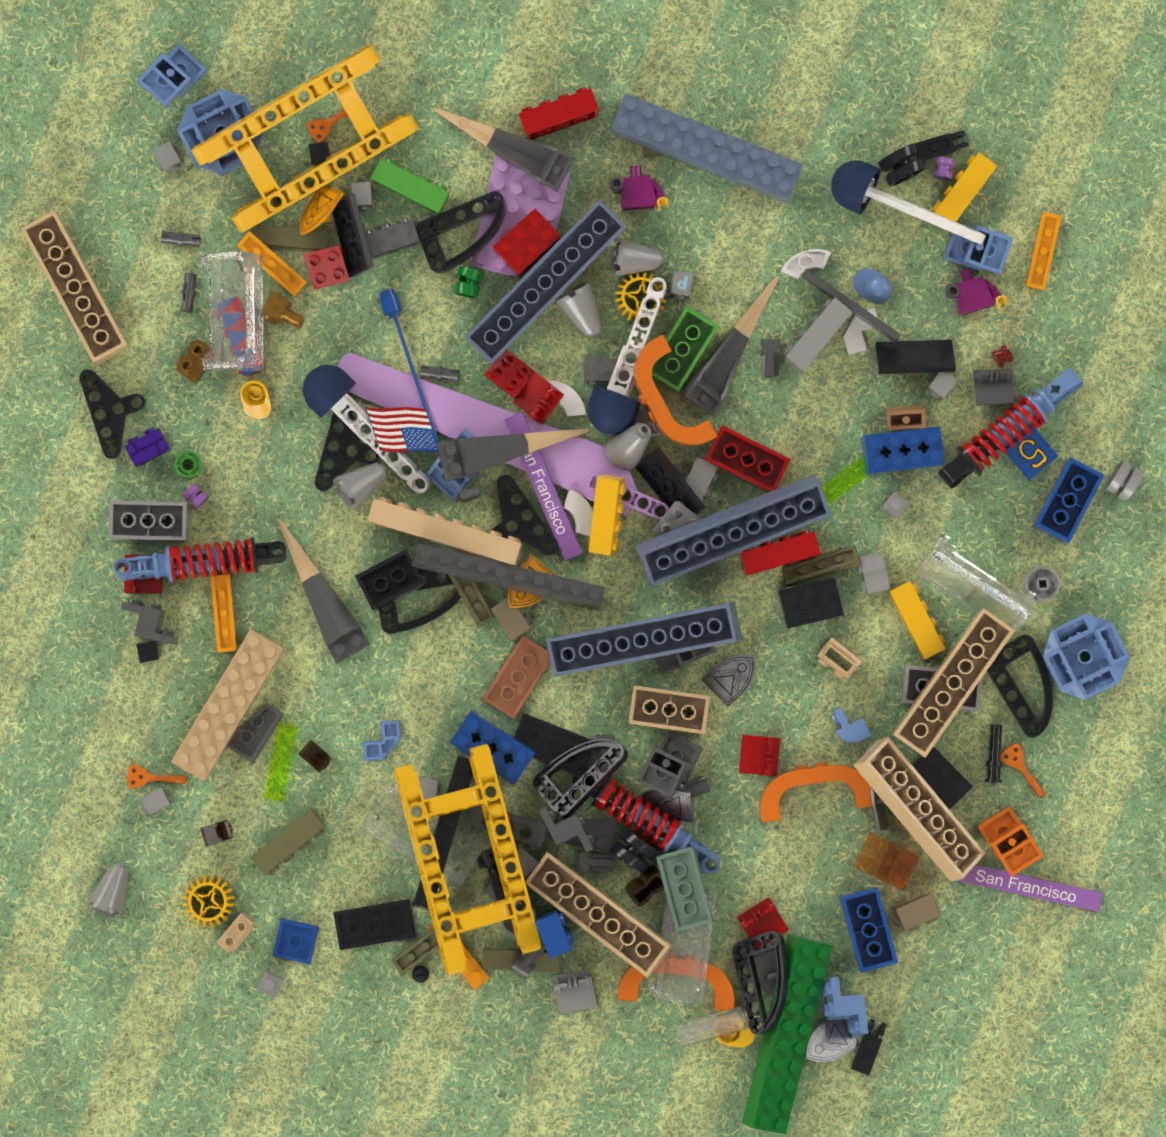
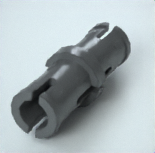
M162 231L161 243L178 244L181 247L183 245L200 247L201 235L185 234L183 231H179V233Z
M185 273L184 285L181 290L182 304L180 311L192 313L194 296H196L195 284L197 274Z
M422 365L420 377L437 379V381L450 380L458 382L460 370L443 368V366L431 367Z

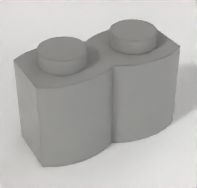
M878 552L860 556L861 564L857 565L858 573L862 572L863 580H860L862 591H866L868 595L890 590L883 553Z

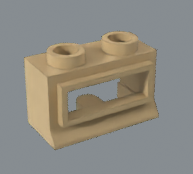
M832 637L816 655L820 658L818 662L826 668L828 666L835 670L833 674L841 680L843 678L848 679L862 662V660ZM829 648H832L852 664L848 672L825 655Z
M243 911L216 943L228 953H234L258 923Z

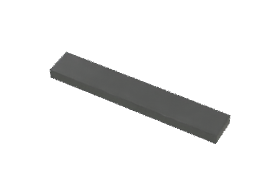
M805 269L802 274L804 280L831 299L837 298L855 316L894 343L898 341L900 333L814 273Z

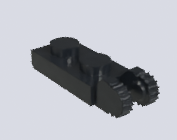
M965 131L953 134L948 133L915 143L919 150L917 158L927 161L969 147L968 142L954 145L952 140L964 137L966 135Z
M871 1019L869 1021V1033L862 1036L851 1065L852 1070L870 1075L887 1024L882 1023L876 1037L870 1035L875 1026V1020Z

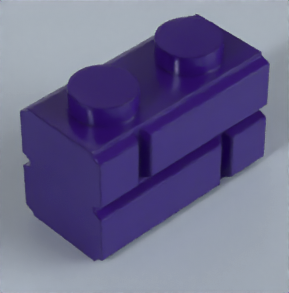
M154 427L144 432L145 436L141 438L136 436L127 441L128 445L125 446V449L135 467L138 468L171 450L161 429L155 430Z

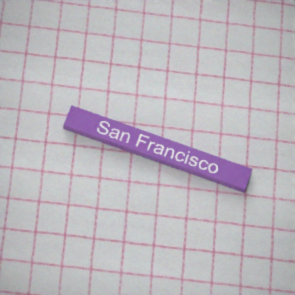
M523 412L504 419L510 434L532 433ZM537 450L521 456L564 559L567 560L582 554L581 546L540 451Z
M975 865L963 879L957 880L1100 912L1103 898L1102 892L1020 874L1010 877L1007 871Z

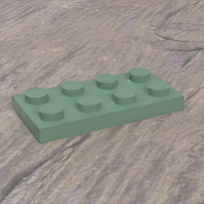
M694 846L657 856L656 859L676 932L714 922Z

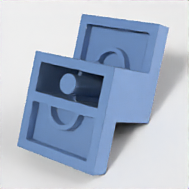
M178 44L168 56L162 53L137 82L166 108L178 95L183 98L208 70Z
M978 225L973 230L986 235L983 244H978L955 233L951 234L943 260L968 269L971 268V270L977 272L984 269L1001 275L1013 241L1012 237Z
M465 428L456 439L475 436ZM439 456L426 473V476L454 501L459 496V492H462L479 472L464 478L445 481Z
M831 977L823 981L821 996L825 1000L823 1014L827 1016V1021L850 1019L848 1031L852 1034V1038L868 1034L864 994L841 996L839 977Z

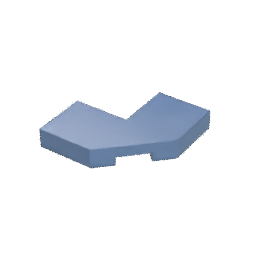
M400 720L381 721L382 740L363 742L364 761L384 760L401 740Z

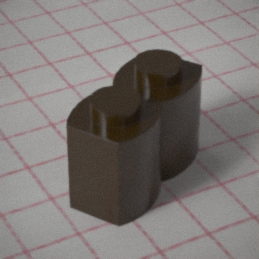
M654 864L650 865L645 874L641 873L639 877L632 879L625 887V891L638 907L645 905L652 898L653 894L664 889L660 871Z

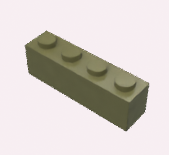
M310 808L250 858L264 875L267 873L272 875L279 869L278 864L283 860L287 863L295 856L293 854L294 851L298 848L302 851L310 844L308 842L309 839L313 836L317 839L325 832L323 828L326 825L315 811Z

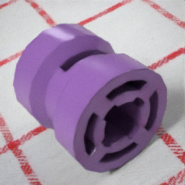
M937 157L936 165L938 169L934 170L933 177L940 179V176H943V180H952L953 173L950 170L954 167L955 160L947 157Z
M194 483L183 493L182 497L189 500L192 506L198 509L209 498V495L206 492H202L200 486Z

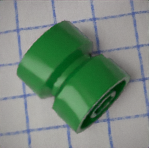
M459 267L457 275L459 282L455 284L454 294L478 299L480 290L478 284L482 281L483 272L469 267Z

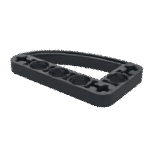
M497 191L490 192L423 220L417 225L416 231L432 271L437 274H443L461 265L481 251L493 239L500 229L506 214V202L501 193ZM494 196L500 198L497 205L490 203L494 200ZM484 200L490 203L488 204V206L490 207L489 209H487V205L484 202ZM476 203L483 205V210L480 213L473 211ZM460 210L465 211L466 214L463 220L456 219V213ZM496 211L490 227L473 245L449 260L446 259L438 235ZM441 218H447L448 224L446 227H439L438 222ZM432 222H434V225L437 228L436 231L434 228L429 229L428 234L421 232L422 230H424L423 226L425 225L428 228L432 227ZM435 242L437 244L436 251L429 252L427 249L428 245ZM434 256H437L438 260L443 262L441 269L434 267L437 265Z
M420 572V576L427 578V584L416 591L454 584L449 582L448 575H446V581L440 584L435 580L438 572ZM456 591L453 597L437 610L399 624L396 603L393 602L391 611L385 612L382 608L379 609L381 627L384 632L393 634L422 626L445 614L458 603L461 597L458 591ZM394 613L395 617H391V622L395 623L396 626L392 628V631H389V628H385L388 619L387 617L383 619V614L390 615Z
M1021 635L1006 644L995 658L997 660V663H995L996 668L999 669L1001 667L1003 671H999L993 676L992 672H995V670L991 666L988 668L987 673L1024 734L1034 738L1046 729L1050 721L1053 707L1052 687L1045 662L1036 643L1031 636ZM1022 638H1024V640H1029L1030 643H1028V648L1026 649V647H1021L1020 649H1018L1019 651H1021V653L1018 654L1017 649L1012 644L1016 643V646L1020 645L1022 643ZM1006 648H1011L1014 652L1013 657L1010 659L1005 658L1003 655V651ZM1029 651L1038 668L1044 692V710L1040 722L1036 719L1005 668L1007 664ZM1000 674H1004L1007 677L1005 685H1000L997 682V677ZM1011 690L1017 693V699L1013 702L1007 699V693ZM1020 707H1024L1027 710L1025 718H1020L1017 715V710ZM1030 717H1032L1033 720H1030L1029 722L1032 726H1037V728L1035 729L1036 733H1028L1027 730L1029 729V726L1027 723L1023 725L1022 721H1026Z
M596 739L582 743L564 752L543 768L535 776L533 786L558 816L568 818L626 761L628 751L621 744L609 739ZM609 749L565 794L551 779L557 771L574 759L594 750ZM617 751H620V752H619V754H620L619 757H617V754H616ZM604 763H608V770L602 773L601 766ZM590 777L595 778V783L592 786L587 784ZM542 780H544L545 785L548 786L547 789H546L545 787L541 786V785H542V783H541ZM581 790V797L575 800V792ZM556 791L557 797L551 801L550 794ZM564 805L566 806V807H565V809H566L565 812H563V808H562Z
M768 931L737 942L732 949L749 1028L756 1035H764L776 1026L786 1003L788 992V958L784 936L778 931ZM774 937H777V940H775L774 943L767 942V940L770 941L773 940ZM760 940L762 946L761 949L757 951L755 949V943L756 941ZM775 950L777 987L774 1004L767 1018L754 957ZM746 964L750 967L747 975L743 973V967ZM750 983H752L754 986V990L751 994H749L747 991V986ZM753 1002L758 1004V1010L755 1013L751 1009ZM761 1023L762 1026H760L759 1029H757V1025Z

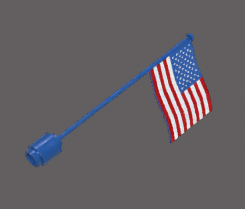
M389 289L379 293V301L384 316H389L390 319L394 318L424 409L412 407L365 408L380 451L391 453L426 451L436 452L439 455L437 448L439 440L397 318L403 309L398 294L395 293L394 289Z

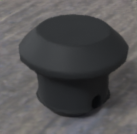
M419 965L413 969L412 977L416 982L423 983L428 979L429 971L425 966Z

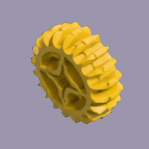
M638 272L635 273L636 278H633L632 274H628L629 281L623 278L622 282L625 285L618 284L617 287L622 291H615V295L621 296V298H616L615 303H621L617 306L618 310L624 308V311L621 313L622 316H625L627 313L629 314L627 320L630 321L632 316L636 320L642 302L638 306L639 301L635 296H639L641 288H643V296H647L645 286L646 283L649 284L653 279V274L649 276V279L646 278L647 272H643V277H639ZM640 282V287L637 291L626 292L629 286ZM659 282L653 284V289L656 292L663 289V285L657 286ZM625 298H629L636 303L635 311L628 307ZM653 299L647 301V303H655L650 310L657 306V302ZM660 299V303H661V304H665V303H666V300H665V299H663V300ZM660 306L659 310L663 311L664 307ZM645 317L642 318V323L646 322Z
M204 875L203 882L198 877L196 878L197 885L194 882L189 883L193 888L192 890L189 888L185 889L189 896L184 895L183 899L188 900V902L182 905L183 907L189 906L185 914L191 912L193 915L189 919L193 920L196 917V925H199L202 920L203 927H206L208 922L211 927H214V920L220 925L222 924L220 917L225 921L228 919L225 912L232 914L233 911L228 909V906H235V903L229 902L235 896H228V893L233 890L232 888L225 889L228 882L220 884L222 881L221 877L215 882L214 875H211L210 881H208L207 875ZM201 886H213L208 894L197 892ZM218 889L223 895L224 905L216 899ZM209 896H211V901L213 902V905L209 904V906L206 907V901L204 900V897L208 898ZM194 897L201 903L200 913L194 907ZM209 908L221 911L213 917L205 916Z

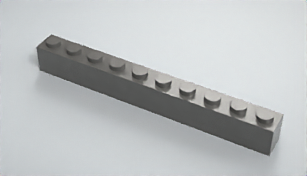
M420 543L414 549L411 563L412 567L595 610L602 606L605 587Z

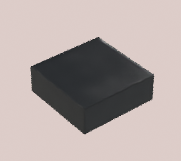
M328 142L309 144L311 164L322 163L330 156Z
M156 641L136 644L140 663L159 660Z

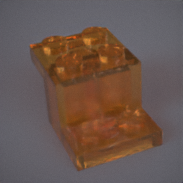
M869 832L853 867L904 891L920 856Z

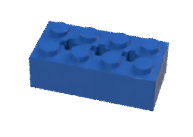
M940 426L871 434L861 437L866 475L945 465ZM921 444L923 447H925V451H923L924 453H922V450H918V447L921 446ZM902 446L907 451V453H905V456L903 452L899 451V449H901ZM883 449L888 453L886 458L880 454Z
M1071 457L1066 459L1032 527L1064 544L1070 543L1104 474ZM1079 480L1078 484L1081 486L1075 488L1073 481ZM1069 496V501L1072 503L1066 505V501L1064 500V498H1067ZM1060 513L1063 521L1057 522L1055 515Z
M471 710L450 741V744L470 756V748L484 744L489 745V743L492 745L493 742L496 743L497 752H491L496 774L515 785L536 751ZM479 732L481 741L477 740L475 742L472 734ZM511 753L514 761L507 763L504 754L509 755Z
M874 886L840 895L839 899L859 972L862 973L898 963L878 887ZM861 906L868 908V911H865V915L859 913ZM866 925L873 927V930H870V934L864 931ZM872 943L878 946V948L875 949L876 952L874 953L871 950H869V947H871L870 945Z
M555 908L536 916L535 925L550 959L572 950L574 937L570 928H565L566 918L564 913Z

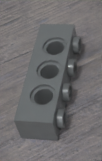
M481 805L472 808L467 824L471 826V830L481 832L482 829L487 831L483 821L484 815ZM507 812L509 822L513 825L512 834L515 844L521 841L526 843L525 847L534 850L537 847L541 848L547 830L546 824ZM497 825L496 833L501 835L503 833L502 826ZM523 827H528L531 830V835L527 838L522 837L520 834V830Z

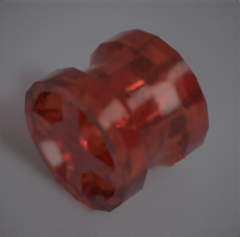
M1005 344L999 350L991 352L999 368H1002L1007 362L1014 361L1012 353Z

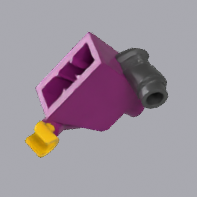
M641 166L630 167L631 177H625L623 180L619 177H613L610 180V189L614 193L622 195L621 211L657 208V205L659 211H661L662 205H666L667 209H669V202L665 197L663 189L650 176H642Z
M971 268L960 271L963 282L956 285L950 284L945 289L946 298L956 301L958 316L987 309L994 305H997V309L1000 310L1001 303H1005L1008 306L1007 297L1002 295L990 281L984 280L983 277L974 279Z

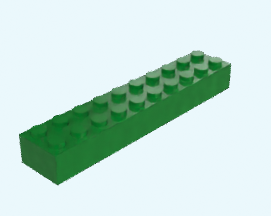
M788 934L786 942L788 958L787 998L778 1023L770 1032L763 1035L742 1120L743 1124L751 1128L786 1134L805 1058V1051L809 1042L832 949L830 944ZM776 982V986H775V990H774V994H773V998H772V1002H771V1007H770L769 1014H770V1012H771V1010H772V1007H773V1004H774L775 995H776L777 982Z

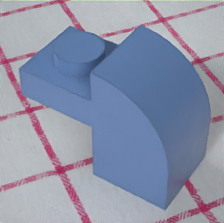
M841 707L833 710L834 715H832V719L836 726L840 725L841 727L834 732L840 739L847 742H858L871 736L864 718L849 724Z

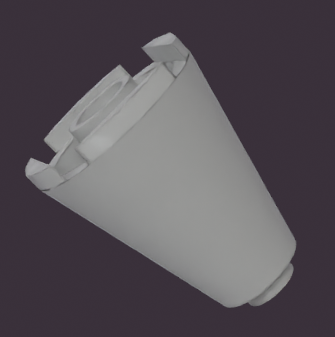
M615 238L613 243H616V247L611 249L610 269H614V272L611 273L613 276L656 271L660 269V266L663 267L664 255H661L659 250L622 238Z
M588 282L574 287L573 290L567 291L555 299L557 305L585 336L593 337L600 333L599 329L602 325L591 286Z
M638 423L612 436L606 443L605 453L608 460L616 467H623V470L633 469L642 458L652 435L651 429L644 423Z
M375 462L337 476L333 479L334 486L338 484L340 488L337 490L344 503L349 508L352 507V511H355L384 482L388 471L382 463L379 465Z
M115 863V866L110 865L86 902L85 906L87 908L92 905L95 907L94 911L110 917H115V914H118V918L122 919L129 871L125 870L126 866Z

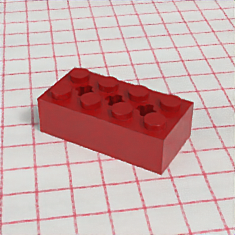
M583 87L576 90L575 94H563L557 97L558 100L552 102L546 100L541 102L538 107L532 108V106L522 109V112L519 113V121L525 138L533 140L599 117V108L592 89Z
M722 425L717 434L718 437L715 438L705 461L767 493L776 490L791 459ZM734 448L733 452H735V455H726L725 449ZM750 456L752 464H744V460H742V458ZM766 464L768 465L767 469L770 470L769 472L762 473V469L759 467Z
M810 530L798 532V537L791 538V535L779 538L777 543H773L770 540L761 543L759 548L754 549L753 546L743 550L738 555L744 576L820 555L821 551L815 532L810 533Z

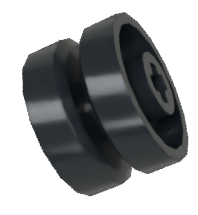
M915 143L889 154L877 163L882 172L893 170L885 178L889 187L904 183L927 168L922 158L914 159L919 153Z
M625 828L620 837L628 846L626 847L620 842H615L610 850L629 867L645 874L650 866L642 856L644 855L650 860H655L660 852L638 835Z

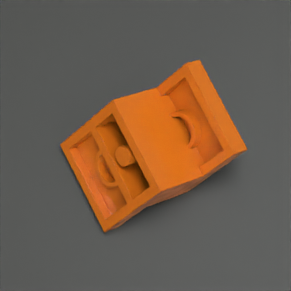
M1007 806L976 826L995 857L1002 862L1010 877L1044 857L1024 823L1018 820L1010 806Z

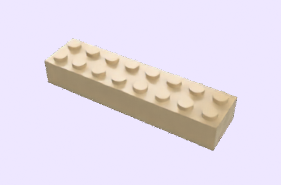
M54 210L20 228L92 362L98 365L130 348L59 214Z
M379 497V500L373 499L367 519L372 524L497 562L518 566L524 545L516 537L508 536V539L502 537L501 533L490 530L489 533L483 532L484 529L476 525L471 524L470 528L465 526L466 523L453 519L452 522L447 521V518L443 515L435 513L433 517L428 515L429 512L423 509L416 508L413 511L410 510L411 507L403 503L398 502L397 505H393L392 501L383 497Z
M980 608L891 735L926 758L1015 630L985 608Z
M249 630L173 757L172 763L202 781H207L227 748L228 743L285 651V648L255 630Z
M889 737L877 740L853 765L950 882L963 879L984 856L985 852Z
M547 852L525 881L527 886L646 977L652 976L673 947L671 943L551 852Z

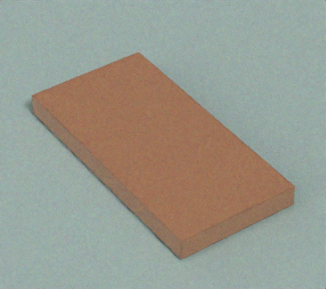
M522 634L482 700L514 720L550 664L548 650Z

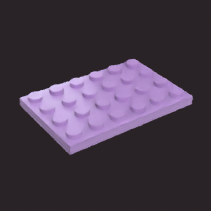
M495 155L487 194L497 191L503 195L506 202V214L500 229L493 239L472 257L470 267L517 277L493 251V246L534 208L557 231L570 172L567 173L558 192L538 183L501 156ZM494 196V200L490 203L497 205L500 198ZM485 200V203H486V205H487V209H489L490 207L488 206V204H490V203H488V202ZM496 211L481 217L476 241L490 227ZM531 268L528 269L520 278L522 279L531 270Z

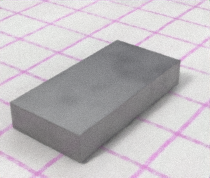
M478 487L459 492L462 501L472 500L481 496Z

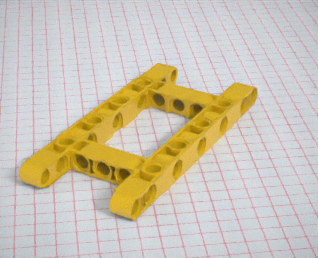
M372 44L327 68L191 149L199 165L207 162L211 163L234 149L258 189L261 197L240 208L231 217L240 233L249 230L419 129L411 113L403 116L399 115L377 128L354 88L351 80L372 69L381 60ZM334 72L341 73V77L338 81L332 80V74ZM302 91L308 93V97L305 100H299L298 98L299 93ZM334 91L341 102V106L348 114L351 123L357 130L360 137L359 141L348 148L344 147L335 152L319 165L312 166L301 172L285 185L278 186L251 139ZM268 111H274L275 113L274 118L271 120L265 118V114ZM235 130L241 131L239 139L232 138V133ZM377 138L379 140L378 145L370 147V141ZM339 158L346 159L344 166H337ZM307 177H312L313 183L305 186L304 180ZM273 197H280L279 204H271Z
M488 744L469 749V761L476 786L424 799L417 771H414L412 764L394 768V776L447 975L465 971L464 962H466L459 933L511 919L517 945L520 946L523 954L541 949V942L535 925L529 895ZM487 787L493 790L491 798L486 795ZM481 805L505 899L454 913L451 912L445 877L440 870L438 862L440 858L428 821L436 816ZM413 807L419 809L420 814L418 817L412 815ZM497 825H501L503 828L501 835L496 833ZM423 845L429 847L428 855L422 853L421 848ZM508 862L513 866L511 873H508L505 869ZM433 883L439 885V891L436 894L431 890ZM518 900L523 904V908L520 911L515 907ZM443 921L449 923V929L446 932L441 928Z

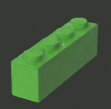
M386 158V160L380 159L370 178L372 182L437 215L441 213L450 196L446 187L437 184V186L431 184V180L425 176L420 175V177L413 175L414 171L407 167L402 169L396 166L397 163L389 158Z

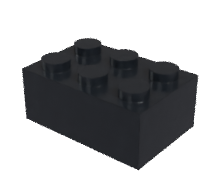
M406 549L355 575L374 612L425 586L416 567L411 566L412 559Z
M835 578L778 591L786 629L844 615Z
M934 746L926 758L919 755L911 763L949 810L973 787Z

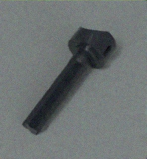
M492 848L484 850L477 859L479 869H488L496 900H503L505 896Z

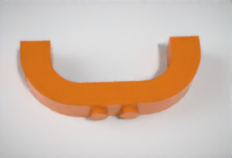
M662 334L648 342L636 357L633 377L635 386L640 394L638 399L642 406L646 405L649 411L647 416L651 423L655 422L660 432L669 440L682 445L706 443L718 437L710 421L705 420L694 427L679 425L673 419L653 382L652 368L655 362L671 352Z
M827 762L815 763V767L808 768V765L796 766V770L787 771L776 776L766 786L760 799L761 822L781 820L780 798L787 789L794 786L836 780L843 781L852 789L857 809L872 807L871 788L857 770L848 766L827 765Z
M668 953L654 971V973L702 977L708 980L714 988V1010H734V992L731 983L725 973L710 962L695 959L694 955H684V958H679L674 953ZM630 966L621 978L618 1000L637 1002L639 985L646 976L633 966Z

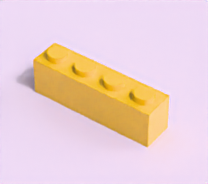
M980 152L976 157L974 155L970 157L966 163L968 168L965 172L961 170L955 177L957 182L954 187L950 185L943 194L946 196L942 202L938 200L932 208L934 213L954 222L958 220L997 167L995 163Z
M606 474L597 477L588 552L611 556L619 549L620 541L617 539L618 533L622 528L620 514L624 510L622 498L626 492L625 478Z
M908 581L890 590L888 593L922 659L926 660L945 650V639L942 634L938 635L935 629L937 624L933 617L929 618L926 612L928 607L925 601H920L917 595L920 592L916 584Z

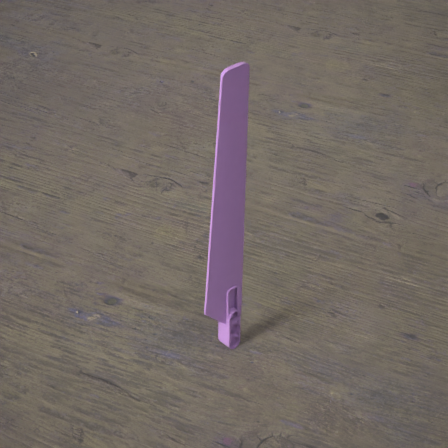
M353 353L345 354L342 357L338 367L344 370L356 382L348 393L382 408L412 407L424 409L413 375ZM418 378L436 432L454 440L465 428L475 437L510 434L504 419L516 415V413ZM525 417L532 433L562 431L546 424L541 425L537 421ZM575 436L539 449L553 484L568 491L573 490L594 502L598 476L606 474L625 478L626 491L631 494V498L628 501L622 500L624 503L622 515L627 516L631 508L660 521L662 517L655 514V509L661 506L666 512L669 510L665 503L638 492L630 471L623 470L624 468L620 466H614L606 456L605 449L607 447ZM521 457L506 462L526 471ZM646 499L648 507L645 509L639 508L637 505L638 500Z

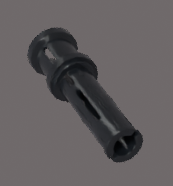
M990 724L989 759L986 763L987 778L985 782L1002 783L1000 773L1003 764L1000 762L1003 725Z

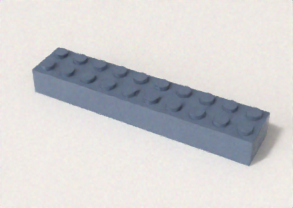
M626 93L610 130V133L786 204L790 199L803 166L802 163Z
M599 199L464 338L492 364L627 226Z
M811 475L635 546L646 577L653 587L829 517L831 513L820 481L815 475Z
M734 601L546 639L553 676L557 677L743 640Z

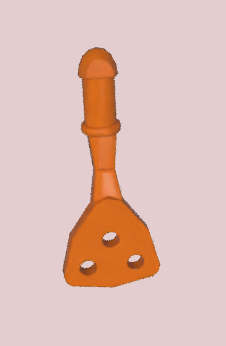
M343 108L337 115L328 120L317 119L308 122L306 126L310 136L317 143H322L328 137L332 126L338 120L348 117V114Z
M1015 743L1007 747L1001 753V760L1008 766L1022 772L1028 781V785L1032 787L1036 795L1044 797V789L1040 787L1036 778L1030 775L1024 765V754L1020 744Z
M134 764L129 766L127 773V783L130 789L142 787L151 781L167 782V784H185L188 781L187 777L183 775H153L143 767Z

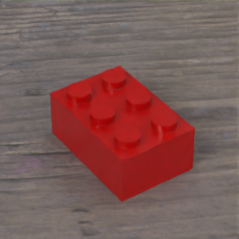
M534 208L493 246V251L520 278L561 239V236Z

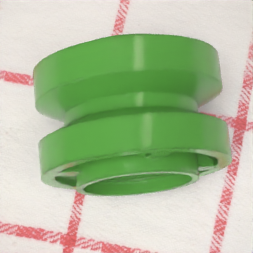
M184 451L176 457L174 467L176 473L181 478L192 479L200 473L202 463L196 453ZM184 461H192L194 467L191 470H185L182 466Z

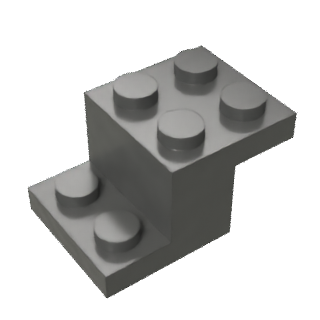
M128 599V603L122 602L121 609L139 613L134 636L168 644H178L179 637H175L174 632L161 630L165 611L161 610V606L147 603L145 607L142 606L143 602Z
M712 646L655 657L661 674H664L713 654L716 650Z
M667 732L660 748L653 746L637 782L673 798L680 781L687 783L703 748Z
M546 806L539 810L556 846L578 835L586 853L594 849L593 844H595V840L590 832L586 833L584 829L586 823L582 815L578 816L577 813H574L572 816L555 823L554 820L557 817L552 808L548 809Z

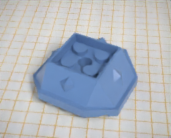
M221 89L187 106L177 131L195 166L222 176L243 165L234 149L211 163L207 162L199 165L191 149L217 134L219 130L229 127L254 112L246 96ZM235 130L232 133L233 139L241 137L240 130ZM263 133L251 139L257 151H259Z
M1082 614L1050 630L1042 655L1059 691L1083 700L1120 683L1130 658L1113 622L1088 614ZM1083 651L1088 654L1086 662H1082L1079 657Z

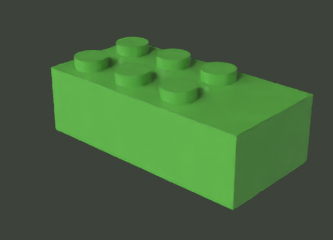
M686 306L666 338L671 352L655 362L652 368V377L679 393L719 329V326Z

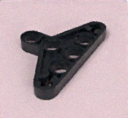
M86 369L81 372L79 379L103 454L109 459H116L121 454L127 415L141 411L145 407L146 401L142 395L137 393L120 398L94 371ZM87 373L94 377L91 379V383L93 386L97 384L98 388L93 387L86 390V387H90L89 383L84 381ZM93 391H97L100 394L96 402L91 401L89 398L90 393ZM135 397H139L142 400V405L138 408H134L131 403ZM117 403H121L124 406V410L120 414H116L113 410L114 405ZM99 409H103L106 413L102 420H98L95 417V413ZM105 427L111 429V435L108 438H104L101 435V431ZM115 439V442H111L112 447L117 448L114 456L107 453L110 447L108 443L104 445V441Z
M349 411V418L355 420L353 411ZM334 412L315 478L316 488L323 492L331 489L334 485L333 479L343 475L355 461L370 465L379 460L377 453L375 460H366V452L374 450L369 446L359 444L358 436L341 419H335L336 414ZM337 422H341L344 425V430L341 433H336L333 429L334 424ZM331 441L339 443L337 451L329 450L328 445ZM349 446L357 448L358 451L355 456L347 454ZM327 459H331L334 462V467L330 470H326L323 466L324 461ZM321 470L326 473H332V477L327 475L326 481L329 484L328 486L325 485L324 488H321V485L318 483L324 477V474H320Z
M509 475L500 476L497 481L502 522L491 530L500 532L502 537L508 539V536H514L547 555L556 553L558 550L557 541L514 479ZM504 478L505 480L510 479L511 482L509 483V486L512 489L514 487L517 488V490L511 492L509 496L505 494L506 492H509L506 487H501L503 483L502 479ZM514 494L522 496V502L518 505L513 504L511 501ZM529 509L533 512L531 520L523 519L522 513L524 510ZM511 520L517 522V529L515 531L507 529V523ZM536 525H541L544 528V533L541 536H536L533 533ZM547 533L550 536L546 538L548 542H554L555 544L553 546V551L545 550V542L542 541V543H540L538 541L539 539L544 538L547 535Z

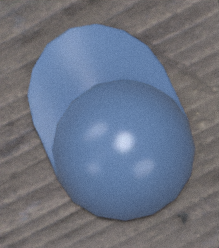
M864 268L859 270L853 279L856 292L870 302L881 304L886 302L892 295L891 282L873 269Z

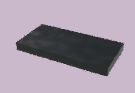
M355 193L348 194L340 199L332 214L341 248L344 249L345 265L349 277L352 278L373 268V263Z
M952 340L897 341L896 343L875 342L878 374L955 372L956 370Z
M659 446L635 466L658 498L668 508L675 501H681L686 508L696 515L705 508V505Z
M523 713L514 738L536 751L533 756L534 759L547 764L571 748L591 741V739ZM591 752L574 759L561 769L575 774L578 768L585 767Z
M410 899L333 912L340 950L416 937Z

